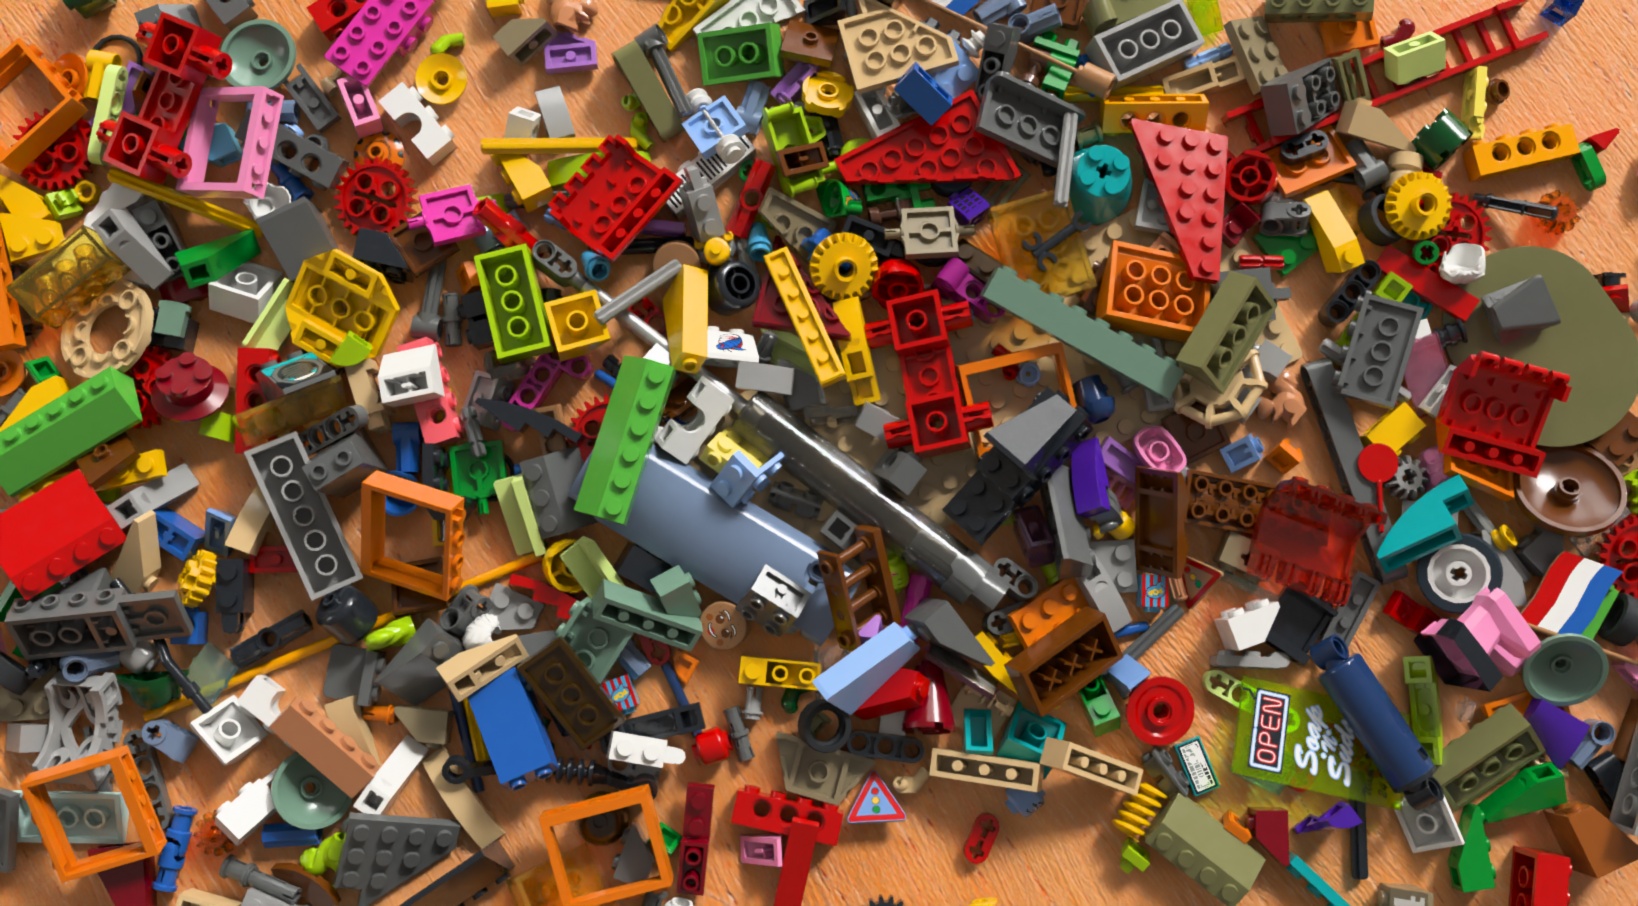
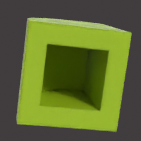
M349 330L331 355L330 362L340 366L358 364L369 355L372 350V344Z
M216 411L202 420L198 434L235 443L236 416Z

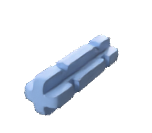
M1223 43L1217 48L1213 47L1196 54L1197 56L1186 58L1183 61V67L1187 70L1210 61L1215 63L1220 59L1224 60L1233 54V50L1229 43Z

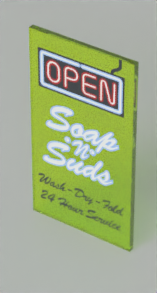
M1242 677L1231 773L1398 811L1402 810L1403 792L1395 794L1329 695L1251 677ZM1400 712L1409 726L1410 714Z

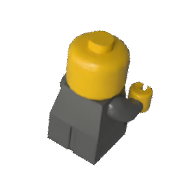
M731 231L727 235L725 233L723 239L712 238L706 244L704 242H694L700 260L707 264L709 273L724 263L733 261L732 257L736 251V245Z
M1106 488L1111 510L1089 517L1091 521L1096 520L1099 525L1092 527L1093 535L1096 539H1101L1104 533L1109 532L1117 540L1127 539L1135 530V522L1126 512L1121 510L1116 495L1109 488Z

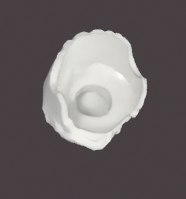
M267 182L264 199H244L243 203L256 221L257 218L291 203V195L284 186H277Z
M1460 243L1452 246L1448 255H1446V252L1443 254L1438 270L1440 276L1454 284H1467L1477 281L1485 275V250L1482 246L1469 243Z
M486 613L476 617L466 627L463 637L464 648L469 650L493 642L491 634L499 635L502 633L498 616Z

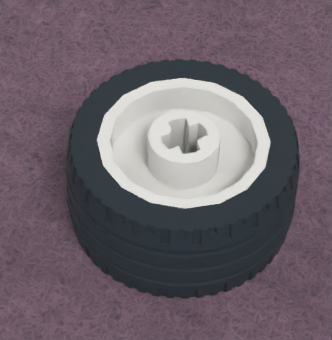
M1461 533L1463 539L1423 556L1417 562L1416 577L1421 592L1433 605L1451 613L1463 614L1472 605L1476 594L1485 587L1490 590V593L1495 588L1500 589L1503 581L1502 563L1494 548L1483 539L1467 533ZM1459 567L1463 568L1465 576L1461 578L1456 577L1454 570Z

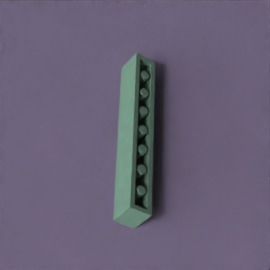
M1003 266L1002 269L998 267L993 270L979 296L980 298L1160 398L1170 399L1185 372L1178 367L1179 363L1176 360L1167 356L1162 359L1155 355L1157 350L1144 343L1141 346L1132 342L1133 337L1120 330L1118 333L1110 330V324L1100 318H1096L1094 321L1086 316L1087 311L1076 305H1073L1072 308L1063 303L1064 298L1053 292H1050L1049 295L1040 290L1041 285L1030 279L1024 282L1016 277L1018 274L1016 271L1007 266Z

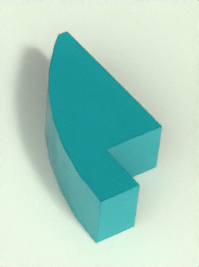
M1459 474L1423 495L1409 507L1388 532L1377 553L1385 573L1463 539L1452 514L1474 505V501L1468 487Z

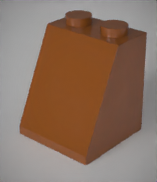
M1567 800L1568 803L1542 810L1564 856L1571 858L1572 870L1598 879L1638 860V845L1593 806Z

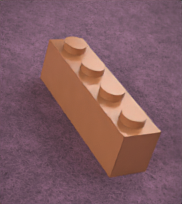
M299 695L269 726L274 733L351 799L374 778L380 767L376 759L371 754L365 753L360 749L352 737L344 735L336 728L335 723L331 719L322 716L315 710L314 705L310 701L303 699Z

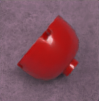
M1259 151L1243 152V155L1229 161L1226 167L1225 187L1234 200L1238 202L1243 201L1248 205H1256L1264 202L1273 194L1277 187L1278 173L1275 164L1266 154Z
M892 258L884 261L878 266V270L873 275L872 296L885 309H887L886 301L924 292L923 277L918 267L909 260Z

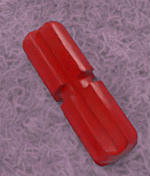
M1240 255L1238 257L1239 269L1270 267V270H1281L1284 267V257L1279 255H1262V257L1260 255Z

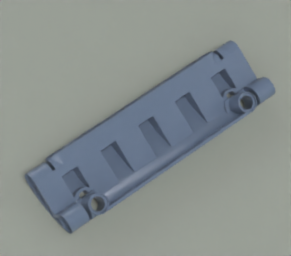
M653 444L627 526L597 517L594 518L674 567L679 565L684 573L689 572L692 578L736 604L750 590L764 565L770 566L811 593L798 619L785 633L794 634L801 629V636L821 647L833 630L834 622L816 552L819 550L834 552L750 501L746 504L740 502L732 508L710 486L714 481L712 478L692 466L686 465L667 451ZM592 452L568 492L567 496L577 501ZM845 564L842 565L845 578L855 572V570ZM809 578L816 581L818 585H811L808 582ZM861 581L848 589L850 600Z

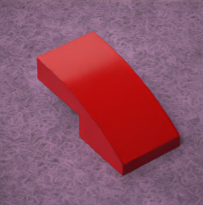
M1394 590L1382 613L1415 635L1421 633L1434 621L1438 622L1442 619L1429 608L1419 605L1405 593Z

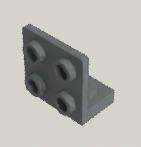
M765 564L750 590L736 605L735 610L739 611L745 619L754 621L762 626L767 633L780 637L798 619L811 593Z

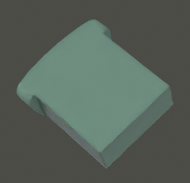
M160 300L154 332L161 335L184 338L192 307L180 302Z

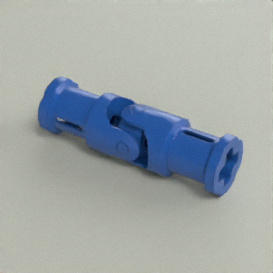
M182 805L173 806L174 816L171 827L167 828L166 831L167 843L159 857L158 865L160 868L156 881L152 883L153 889L165 892L177 891L176 880L179 869H182L184 865L185 854L192 835L190 828L193 817L198 813L196 808Z

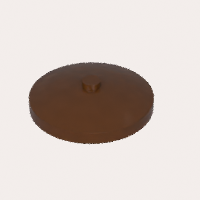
M1581 444L1564 447L1538 445L1535 447L1536 449L1547 453L1538 477L1534 478L1514 472V498L1519 508L1534 523L1559 535L1587 537L1604 532L1614 525L1626 506L1627 488L1619 470L1604 455Z

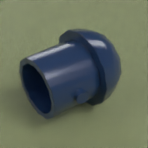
M1091 375L1072 384L1075 402L1090 415L1087 419L1091 425L1102 423L1114 414L1115 399L1112 396H1108L1106 390L1109 389L1106 384H1103L1100 375Z

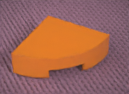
M677 648L673 657L674 669L678 678L687 685L700 661Z
M1227 810L1222 816L1224 828L1246 844L1252 838L1249 829H1245L1238 824L1239 817L1231 810Z

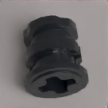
M1459 318L1455 320V324L1447 323L1441 329L1438 327L1433 328V333L1441 351L1445 350L1448 345L1452 347L1458 345L1459 341L1468 343L1466 330Z

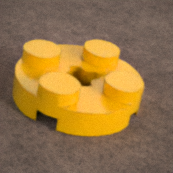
M830 71L817 72L816 77L810 79L809 76L803 83L801 95L805 103L804 108L811 113L816 112L840 118L845 115V111L852 105L854 88L852 84L849 86L845 82L846 78L838 73Z

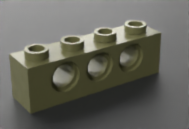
M1374 0L1265 1L1266 23L1372 21L1374 12Z

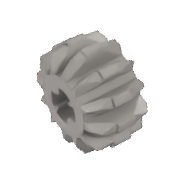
M1409 455L1403 456L1402 459L1398 457L1397 472L1382 487H1390L1389 495H1398L1399 500H1406L1407 497L1410 499L1417 498V492L1422 493L1426 490L1421 483L1429 481L1428 478L1422 475V473L1427 471V468H1419L1421 460L1415 459L1412 461ZM1406 474L1407 479L1403 481L1402 477Z

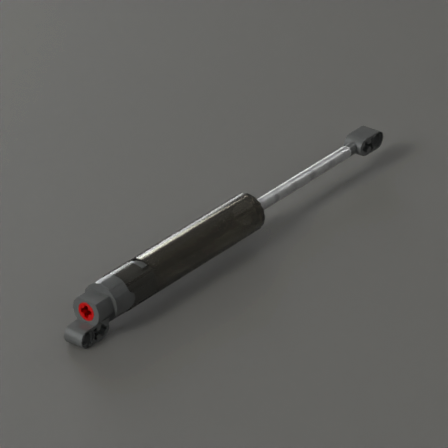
M539 240L534 244L532 254L535 267L562 287L572 286L580 293L596 289L601 307L614 299L577 271L576 261L553 242ZM547 252L551 256L547 259H542L539 257V254ZM626 309L614 317V319L651 347L657 343L669 352L668 339L630 310ZM701 366L697 374L685 372L697 382L702 376L706 377L734 399L731 408L739 413L732 424V430L769 459L782 452L785 455L780 462L782 469L857 526L864 524L880 528L884 546L889 551L908 563L910 567L960 605L968 600L983 613L988 614L996 607L1004 594L1016 602H1024L1037 593L1038 583L1036 579L1008 558H1001L991 565L767 393L758 391L748 401L703 366ZM1000 568H1003L1005 570L1003 572V577L999 575ZM1014 576L1016 579L1009 583V581H1011L1012 577ZM1018 583H1023L1027 586V594L1019 591Z

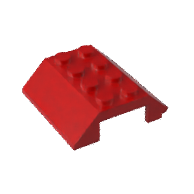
M618 134L615 139L608 135L598 146L597 149L604 155L602 158L593 152L583 163L580 169L587 174L585 178L576 172L563 186L570 194L568 197L559 191L547 204L551 208L549 213L574 237L610 262H615L684 182L667 168L659 169L639 155L630 143Z
M1480 351L1476 356L1471 354L1454 369L1435 420L1438 452L1537 478L1547 453L1535 447L1554 399L1567 402L1572 387L1568 386L1570 376L1553 370L1548 373V369L1528 363L1524 366L1523 362L1506 357L1500 359L1499 355Z

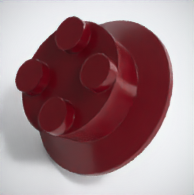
M185 352L156 369V382L151 391V402L157 413L168 420L176 422L201 420L214 414L224 405L229 395V382L220 369L210 365L205 359L195 356L192 352Z

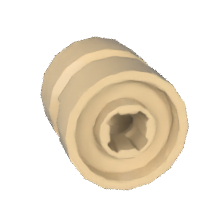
M1397 151L1390 154L1387 166L1390 179L1385 182V193L1387 194L1391 185L1401 176L1411 172L1423 171L1424 157L1412 151Z

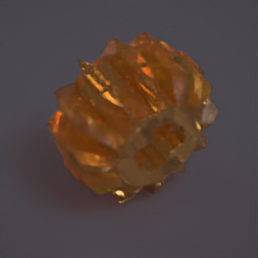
M1554 190L1551 194L1546 193L1541 196L1540 201L1537 203L1553 207L1558 206L1559 215L1554 221L1539 218L1540 222H1538L1536 227L1544 225L1545 233L1554 232L1555 235L1572 230L1575 227L1574 224L1581 219L1577 213L1581 212L1582 208L1575 205L1578 198L1570 199V192L1561 193L1560 190Z
M216 809L213 814L210 812L203 815L204 820H200L195 824L200 831L195 832L193 836L196 838L200 837L201 839L196 847L200 848L205 845L204 854L208 855L214 852L215 856H221L224 851L227 853L233 851L234 843L222 831L221 836L220 834L216 835V829L217 831L220 830L214 824L215 818L218 815Z

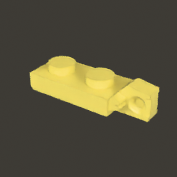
M1478 66L1464 75L1461 121L1474 133L1469 139L1470 141L1483 139L1486 128L1483 124V117L1487 109L1485 93L1489 79L1487 77V67Z

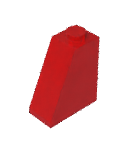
M900 668L853 715L861 720H868L921 707L925 697L928 695L930 680L918 671Z

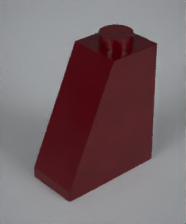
M138 842L101 845L89 849L88 856L90 857ZM155 856L97 872L115 906H157V890L152 887V883L156 881Z

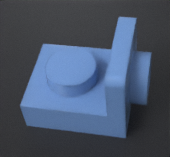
M1252 433L1219 450L1231 473L1260 460L1263 457L1262 451H1264V447L1258 437L1254 438Z

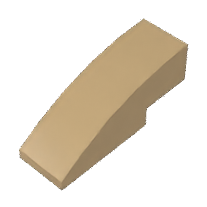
M1235 55L1215 63L1210 61L1164 77L1162 82L1166 94H1204L1207 96L1246 84V79Z
M258 484L240 511L224 544L255 556L258 554L266 532H271L275 523Z
M357 695L325 704L327 716L335 723L336 728L344 735L352 737L356 745L365 753L371 754L380 765V769L381 763L369 722L363 719L360 705H357Z

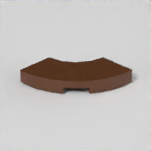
M276 863L270 869L274 877L302 888V892L298 894H301L310 901L313 906H336L342 900L327 880L320 875L316 877L305 871V867L301 865Z

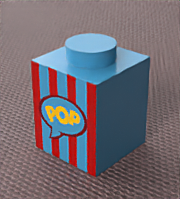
M1137 575L1138 592H1136V607H1144V612L1160 613V607H1168L1169 577Z
M629 674L602 683L604 690L624 715L636 711L634 706L640 704V700L633 679Z

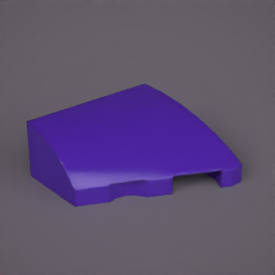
M1532 698L1523 715L1531 724L1545 748L1546 754L1558 770H1561L1572 757L1590 727L1585 722L1543 699Z
M1339 801L1320 817L1309 814L1291 829L1295 834L1351 828L1361 824L1362 820L1349 804Z

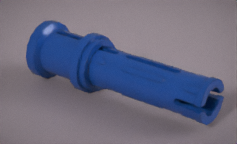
M271 162V171L279 179V186H284L289 191L292 202L302 197H306L309 201L314 195L313 190L307 188L300 180V177L288 172L289 167L280 163L278 166Z

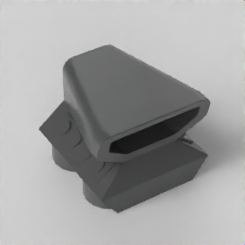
M1540 274L1481 297L1486 317L1496 340L1501 346L1561 323L1560 316L1545 281Z

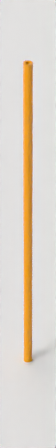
M535 552L463 581L461 589L469 584L479 587L542 561L544 556H536ZM456 591L452 597L457 596L459 592ZM393 610L378 616L372 630L403 617L395 618ZM329 636L202 688L200 693L206 699L250 681L256 675L267 674L341 642L337 641L333 636ZM183 696L166 703L160 708L144 712L143 718L146 722H150L194 704L191 699L187 700Z

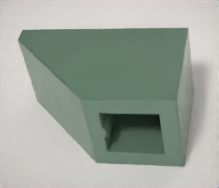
M677 565L650 579L655 594L667 614L690 617L701 616L702 612L699 604L702 603V600L696 589H692L696 585L689 572L684 574L680 566Z

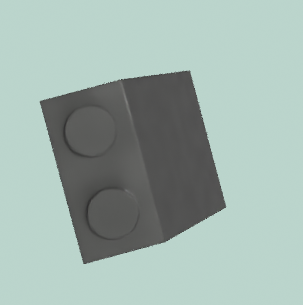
M302 197L256 219L284 271L293 283H295L305 259L330 250H339L321 210L306 197Z

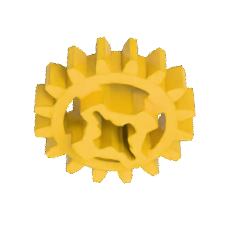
M202 549L201 551L198 550L196 555L192 556V560L186 562L182 573L179 574L177 583L180 584V591L178 594L184 606L197 608L198 604L202 603L203 597L209 596V592L216 582L215 566L217 562H215L216 555Z

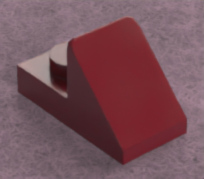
M1236 201L1223 217L1222 242L1229 249L1235 247L1246 232L1261 221L1260 214L1251 205L1243 201Z

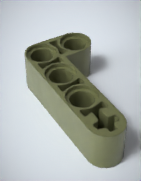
M1091 0L1085 6L1082 18L1092 39L1102 32L1174 0Z
M636 40L612 52L611 56L621 74L627 79L663 143L684 132L685 129L681 124L683 123Z

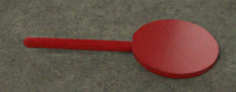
M1374 443L1366 446L1360 452L1357 464L1361 475L1368 481L1376 483L1378 531L1383 533L1382 482L1390 480L1397 472L1398 457L1388 445Z

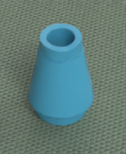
M756 222L751 226L747 253L752 260L762 262L764 261L763 256L772 253L773 248L766 225Z
M592 250L584 251L581 255V261L586 276L592 281L606 279L610 273L609 261Z

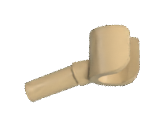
M339 68L336 69L331 77H325L321 81L323 91L330 98L334 97L340 90L339 86L335 83L343 73Z

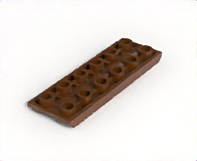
M1187 469L1185 483L1190 502L1184 523L1313 546H1327L1332 495Z

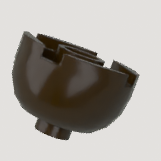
M598 791L590 794L584 800L610 794L611 792ZM628 807L578 819L576 820V827L586 842L595 846H607L617 842L622 837L625 828L629 825L630 812Z

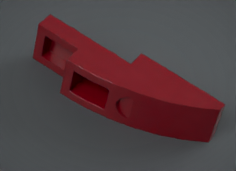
M688 782L677 893L704 895L715 785Z

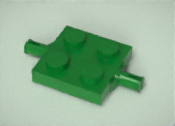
M502 440L483 441L482 443L485 445L487 454L480 458L472 456L470 450L472 445L469 442L449 447L454 495L476 499L478 515L490 514L487 498L496 495L493 484L497 480L507 478L504 443Z

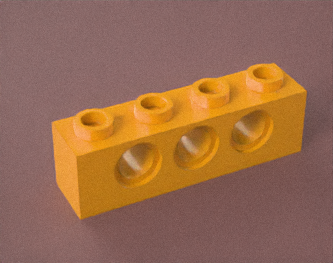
M1109 94L1105 100L1100 99L1098 123L1102 133L1109 136H1118L1120 133H1131L1133 135L1132 130L1128 129V122L1131 118L1205 132L1209 102L1204 94ZM1133 113L1130 118L1121 119L1124 114ZM1151 113H1158L1154 119H1147ZM1177 113H1184L1179 119H1173Z
M1560 122L1545 126L1544 130L1536 131V128H1530L1521 131L1518 136L1512 137L1509 133L1496 137L1495 141L1487 143L1486 139L1471 143V147L1462 153L1469 181L1475 182L1572 158L1580 153L1572 123L1561 125ZM1542 141L1547 144V149L1542 145ZM1517 146L1522 149L1523 155L1518 152ZM1492 152L1497 154L1498 160L1494 159Z

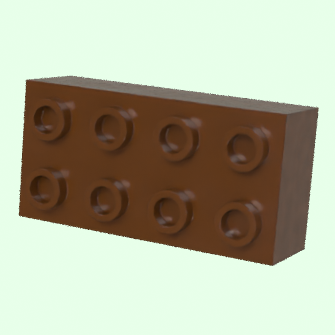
M1085 606L1005 663L1004 666L1024 709L1043 717L1124 658L1106 614Z

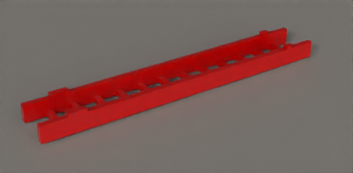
M1529 0L1502 2L1492 8L1432 31L1442 38L1452 34L1464 64L1450 68L1446 60V68L1442 69L1441 73L1428 78L1427 76H1422L1418 78V82L1406 87L1392 81L1396 91L1381 96L1368 67L1382 61L1384 63V50L1363 58L1362 63L1370 95L1373 99L1371 100V106L1379 108L1467 73L1478 66L1487 65L1537 45L1548 38L1549 35L1547 31L1519 41L1506 12L1523 6ZM1496 16L1510 43L1509 46L1496 50L1483 22ZM1475 25L1487 51L1486 55L1473 59L1461 33V30ZM1350 63L1352 72L1355 73L1354 65ZM1263 98L1227 112L1221 120L1223 124L1244 117L1247 122L1245 126L1251 142L1255 140L1257 146L1243 152L1259 151L1264 153L1282 145L1284 141L1312 130H1319L1329 125L1338 124L1341 112L1329 114L1325 119L1318 121L1297 135L1273 136L1269 138L1270 141L1268 142L1264 141L1252 114L1265 108Z

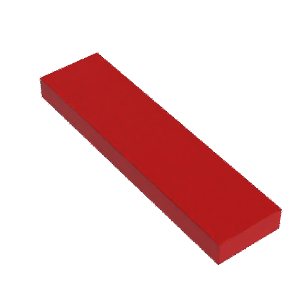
M1389 244L1376 261L1380 265L1383 275L1386 276L1392 271L1413 286L1410 290L1411 292L1455 319L1459 318L1462 323L1466 322L1480 299L1457 285L1444 280L1437 273Z
M797 817L792 818L773 906H801L819 822Z

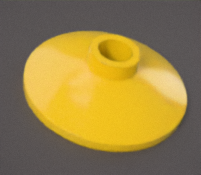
M437 53L428 56L420 63L416 71L415 82L419 93L427 101L444 105L456 101L464 93L467 86V72L463 64L456 57L446 53ZM442 78L448 79L446 85L439 84Z

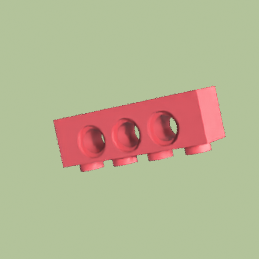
M424 337L398 346L397 350L400 352L435 344L437 347L445 397L413 404L425 443H434L443 447L464 440L462 432L465 431V426L461 417L457 416L456 413L457 400L454 393L450 392L447 383L450 382V376L447 369L441 363L440 357L443 356L441 347L438 342ZM444 411L445 418L438 424L436 420L437 414Z

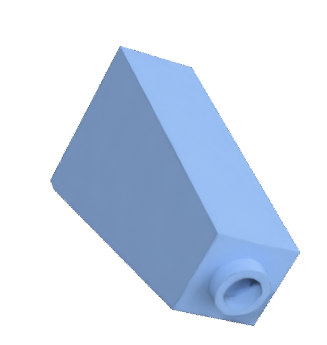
M893 622L816 677L812 683L826 701L852 715L921 649L914 641L917 636L907 625L902 628Z

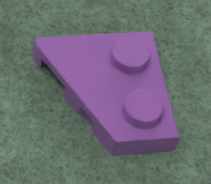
M565 31L564 34L558 32V35L544 46L547 74L598 69L597 46L593 40L578 38L575 34Z

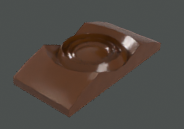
M1144 466L1135 467L1136 570L1174 579L1182 577L1189 549V543L1184 531V519L1190 502L1182 472Z

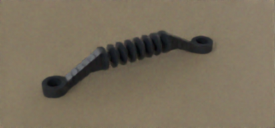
M460 755L449 757L442 767V776L452 784H461L468 778L496 775L491 760L470 763L468 759ZM559 757L557 761L559 769L552 772V775H555L557 784H560L563 776L566 777L567 785L571 784L573 777H576L578 786H581L584 778H587L589 787H593L594 784H607L619 790H626L637 787L641 783H646L652 788L653 800L657 796L659 789L658 780L652 774L641 773L632 779L623 774L620 775L616 771L614 773L613 770L610 771L607 767H602V765L596 763V760H591L589 766L586 767L584 759H580L578 766H575L574 758L570 757L568 764L564 765L563 757ZM457 765L461 767L463 773H453L450 766ZM552 775L546 778L545 782L549 783Z

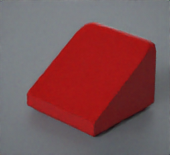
M1614 128L1590 136L1582 142H1588L1597 155L1610 145L1620 133V129Z

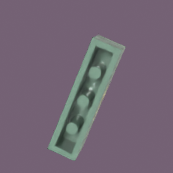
M606 579L602 580L592 598L593 619L689 652L692 651L703 633L700 617L667 614L657 597Z

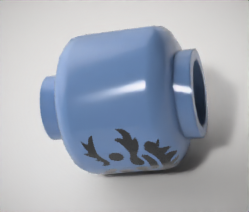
M1007 788L1005 793L1008 800L1005 801V804L1014 815L1019 812L1023 817H1029L1044 805L1043 796L1046 794L1043 789L1040 792H1031Z

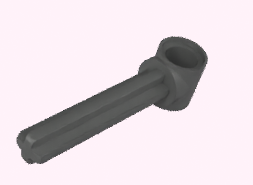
M655 23L634 37V40L640 46L645 57L652 59L680 118L688 117L693 109L665 53L668 39L661 27Z
M447 259L429 270L422 312L414 315L411 322L412 338L421 339L428 337L434 341H440L442 337V318L437 314Z

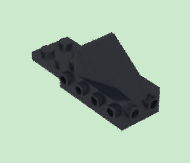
M1047 387L1043 392H1039L1034 397L1032 404L1025 412H1021L1018 416L986 432L984 437L993 447L981 455L978 464L975 466L977 472L942 509L981 546L1017 507L1022 509L1032 499L1034 494L1094 430L1087 419L1090 415L1079 405L1075 408L1068 403L1070 399L1060 390L1054 392Z

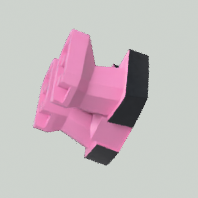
M1487 587L1476 594L1472 605L1457 620L1449 618L1441 619L1438 622L1434 621L1413 640L1424 656H1432L1435 671L1444 684L1488 692L1495 687L1503 675L1514 676L1522 669L1525 658H1529L1541 648V641L1506 593L1499 588H1495L1490 593Z

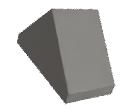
M7 723L6 750L17 753L41 752L48 734L49 723Z

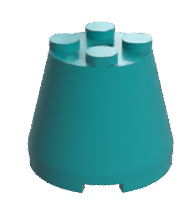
M1095 145L1075 152L1073 155L1068 205L1063 208V212L1072 219L1075 213L1082 211L1083 215L1077 219V222L1084 225L1091 222L1093 226L1106 223L1118 217L1128 205L1133 190L1129 158L1117 148L1108 145ZM1055 178V182H1054V192H1055L1056 178Z

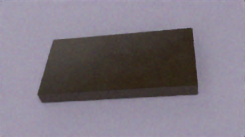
M562 635L517 665L516 669L581 751L626 721V716Z

